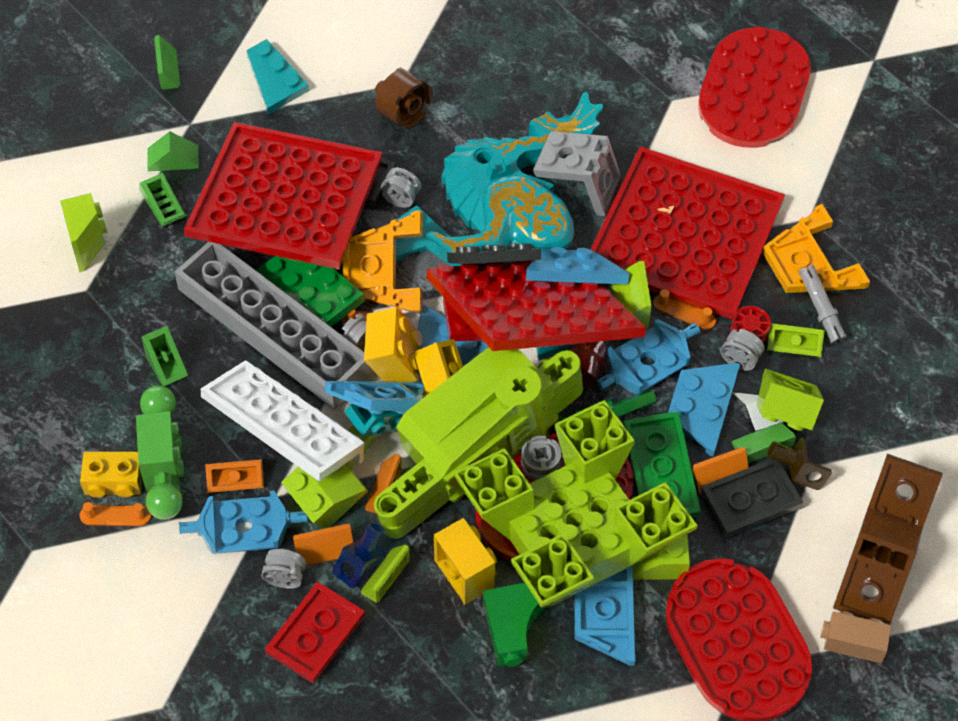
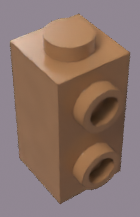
M833 611L830 620H824L820 638L825 639L823 650L882 664L887 653L891 625L884 624L879 619H863L855 617L849 612Z

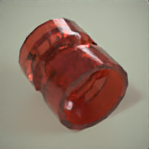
M602 341L572 344L570 351L575 353L580 360L583 387L594 385L600 371V366H602L607 353L606 345Z

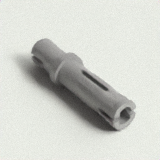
M809 265L808 269L806 267L800 269L798 273L819 315L817 319L819 323L823 324L828 334L830 343L834 344L837 343V340L839 342L847 338V335L844 333L837 317L839 313L831 305L815 270V266Z

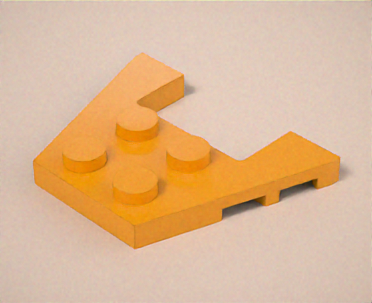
M823 204L815 207L811 214L805 218L802 217L799 223L790 230L786 229L763 247L762 253L786 293L808 292L798 271L804 267L808 269L809 265L815 266L825 291L865 289L869 287L870 280L859 263L834 271L813 238L812 234L832 227L833 220Z
M420 210L414 211L405 218L392 220L388 225L378 229L373 228L352 237L343 258V277L364 294L365 300L423 314V290L421 288L396 289V239L423 236V213Z

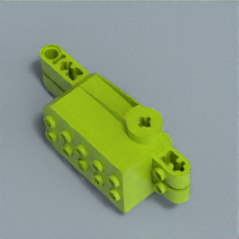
M488 347L407 410L396 428L404 451L417 465L382 491L374 501V509L385 535L393 539L401 538L449 500L456 502L466 493L454 477V472L504 448L511 458L514 459L522 453L523 445L525 442L530 441L532 437H548L550 435L549 427L559 420L558 413L582 394L583 382L578 356L571 351H561L551 359L543 360L536 367L519 349L492 352Z

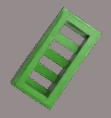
M164 173L140 182L139 190L162 227L186 218V214ZM159 188L163 190L153 195L151 193L152 191H155ZM166 195L167 197L159 202L155 201V199ZM171 203L172 206L160 210L159 207ZM174 210L177 212V214L170 216L166 219L163 216L164 214Z

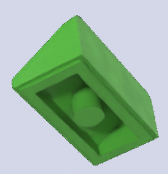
M156 35L154 40L160 86L162 90L180 87L177 51L161 36Z
M782 422L733 440L732 445L735 450L741 447L745 448L749 464L767 457V451L772 442L775 441L790 448L794 446L796 437Z

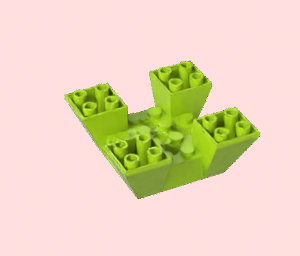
M605 400L555 424L565 466L530 484L505 448L454 472V477L482 519L507 537L520 554L512 558L511 563L541 608L555 605L652 556L697 529V524L666 482L631 500L628 499L615 479L627 459L635 440Z

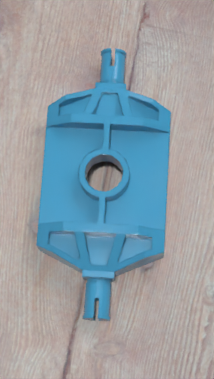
M659 319L655 320L654 327L645 331L644 337L633 338L615 350L611 346L607 348V362L610 371L607 375L596 380L597 386L600 387V390H604V388L615 383L616 385L620 384L630 393H642L689 365L690 353L687 340L699 334L700 328L696 326V323H693L683 330H678ZM649 357L652 358L655 361V363L652 365H645L640 360L642 358Z
M270 491V497L214 502L213 496L208 497L197 521L179 522V533L198 532V536H202L212 554L279 548L282 544L286 530L290 528V523H308L304 511L291 513L286 511L275 491ZM242 522H249L252 525L251 529L246 532L238 531L236 528Z

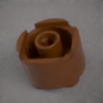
M402 67L397 68L385 80L379 81L375 87L377 111L397 125L404 126L405 128L415 126L424 118L426 112L423 110L427 104L431 105L433 98L431 86Z

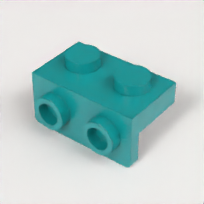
M349 404L344 411L361 437L379 436L390 431L398 432L396 426L404 415L395 411L375 414L355 404Z

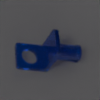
M376 522L367 523L361 539L343 547L332 570V574L350 588L356 587L365 567L383 558L385 552L377 547L384 533V528ZM345 561L350 562L354 566L355 573L353 577H349L344 573L343 564Z

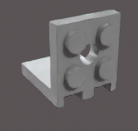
M551 131L534 167L536 177L584 181L596 216H606L622 179L608 136ZM566 154H571L566 158H562Z

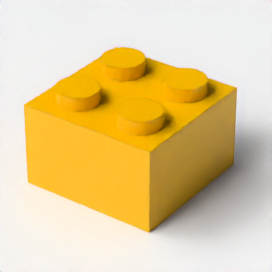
M397 307L367 314L364 361L383 381H419V369L413 352L420 350V346L423 344L420 331L416 330L409 322V319Z
M462 518L434 534V561L466 605L483 595V591L494 588L496 576L495 563L497 560L489 547L485 548L480 542L481 537L475 526H469L466 520Z

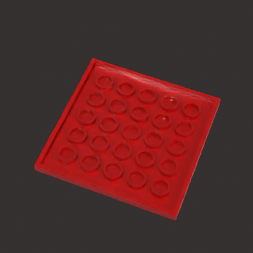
M234 122L184 228L185 237L340 269L382 161V152Z
M640 146L592 245L591 251H595L623 270L638 261H644L649 291L660 294L661 290L666 289L669 291V298L700 309L710 308L712 313L733 320L734 314L738 311L763 252V247L768 240L782 207L785 194ZM670 206H674L670 215L659 210V208L670 209Z
M533 260L462 264V266L439 265L436 268H427V280L492 352L645 336L646 326L600 283L527 281L525 279L526 271Z

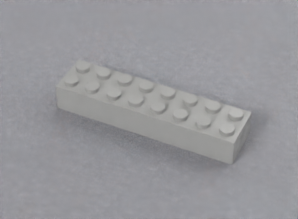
M206 243L175 271L178 290L333 409L337 408L344 400L324 392L326 381H365L371 375V368L364 361V352L221 244Z

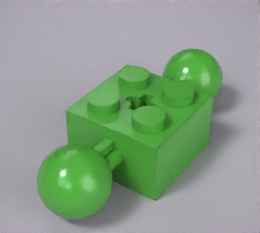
M157 385L145 390L140 399V408L144 415H136L138 461L145 489L148 492L146 507L155 518L166 520L176 516L181 510L183 503L182 495L178 489L180 488V477H184V465L180 454L183 452L182 438L179 436L178 422H173L171 417L176 407L175 396L168 388Z

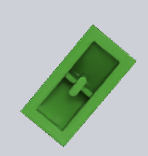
M171 131L147 148L148 172L199 168V146Z
M164 326L141 337L146 357L162 386L188 376L168 326Z

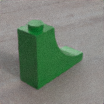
M525 583L483 591V606L498 666L506 665L507 667L520 665L523 661H527L526 638L529 629L537 616L547 607L541 608Z

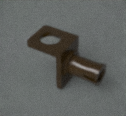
M802 437L793 449L778 444L775 441L768 448L767 458L787 464L790 470V480L795 483L820 490L832 475L831 469L808 461L806 439ZM814 471L822 475L818 480L814 481L808 480L805 477L809 472Z

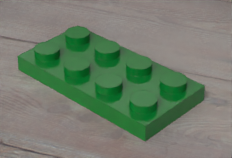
M274 256L257 269L259 274L330 327L366 301L364 294L330 267Z
M679 411L624 420V427L635 440L630 451V458L638 496L666 482L691 517L700 516L701 511Z

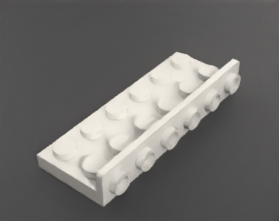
M246 360L201 388V397L319 482L350 460L357 464L363 462L364 442L358 436L348 432L339 423L322 414L317 408L309 405L297 394L292 393L278 381L273 380L263 373L261 369L253 366Z

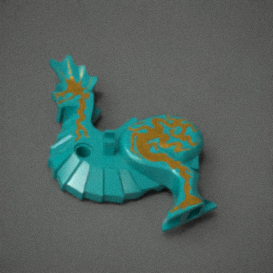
M584 92L571 116L566 114L562 118H555L547 111L544 115L531 120L529 136L519 137V139L502 138L501 140L484 136V139H469L467 143L455 146V152L444 159L445 168L441 176V183L446 185V198L450 200L455 216H460L468 228L476 229L480 233L461 237H446L437 232H429L426 234V237L434 243L428 244L426 249L450 266H462V264L448 263V253L456 252V247L479 246L480 251H482V245H506V249H508V244L532 243L533 249L542 250L551 249L552 247L566 249L572 243L574 237L573 220L563 201L554 194L553 184L526 175L520 170L526 166L536 165L551 131L592 135L599 128V122L596 118L603 110V105L591 104L588 93ZM566 154L562 158H566L571 154Z

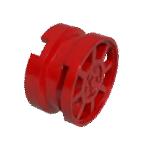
M742 307L734 314L731 331L734 329L736 332H739L740 329L747 330L756 335L764 344L769 334L770 317L759 307Z

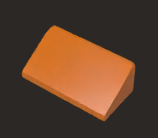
M741 447L694 464L692 475L698 494L702 495L701 487L703 485L749 468L745 448Z
M394 454L380 465L365 506L366 511L376 513L374 509L376 497L398 480L402 470L400 454Z
M263 459L205 464L207 492L264 488Z
M350 524L293 536L295 551L305 558L306 566L355 554Z

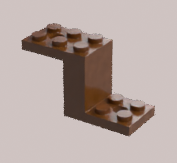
M887 453L833 609L852 613L855 617L863 619L874 618L881 620L884 624H891L914 562L922 530L941 481L942 472ZM907 484L912 487L913 494L904 497L898 493L897 487ZM866 585H872L877 588L879 594L875 597H868L863 593L862 588Z

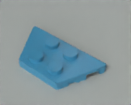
M552 247L551 249L541 250V260L532 261L527 268L525 279L527 281L628 284L629 273L590 249L565 250L561 247Z
M423 305V314H420L417 328L423 339L420 349L437 342L449 340L446 318ZM455 341L463 367L488 348L483 341Z
M739 363L681 370L668 413L679 411L684 435L692 442L696 440L705 447L706 453L710 456H714L739 371Z
M326 381L324 392L365 408L371 413L384 414L385 411H395L404 414L423 399L424 385L423 382Z
M632 566L574 595L575 640L630 666L635 664Z

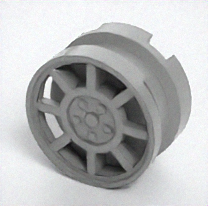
M392 168L380 186V190H383L382 196L391 204L402 208L410 207L421 189L419 179L411 172L402 168Z
M359 313L356 314L355 317L357 318L355 320L350 318L342 329L345 332L342 336L360 350L365 351L367 317Z
M734 329L721 347L720 353L727 363L731 364L737 361L741 363L740 370L748 371L755 367L758 358L764 352V345L753 333L743 329L736 332Z
M535 436L527 443L525 442L521 453V468L527 477L538 480L560 469L561 449L554 439H547L546 436Z
M285 549L268 551L265 559L266 565L263 567L261 574L263 580L281 588L292 589L299 587L303 578L302 572H304L306 566L305 558L298 553Z

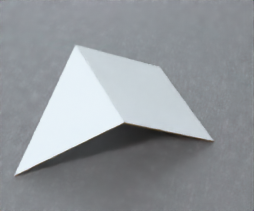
M732 392L746 405L755 431L784 422L779 419L777 422H772L761 416L762 414L759 413L757 408L759 395Z

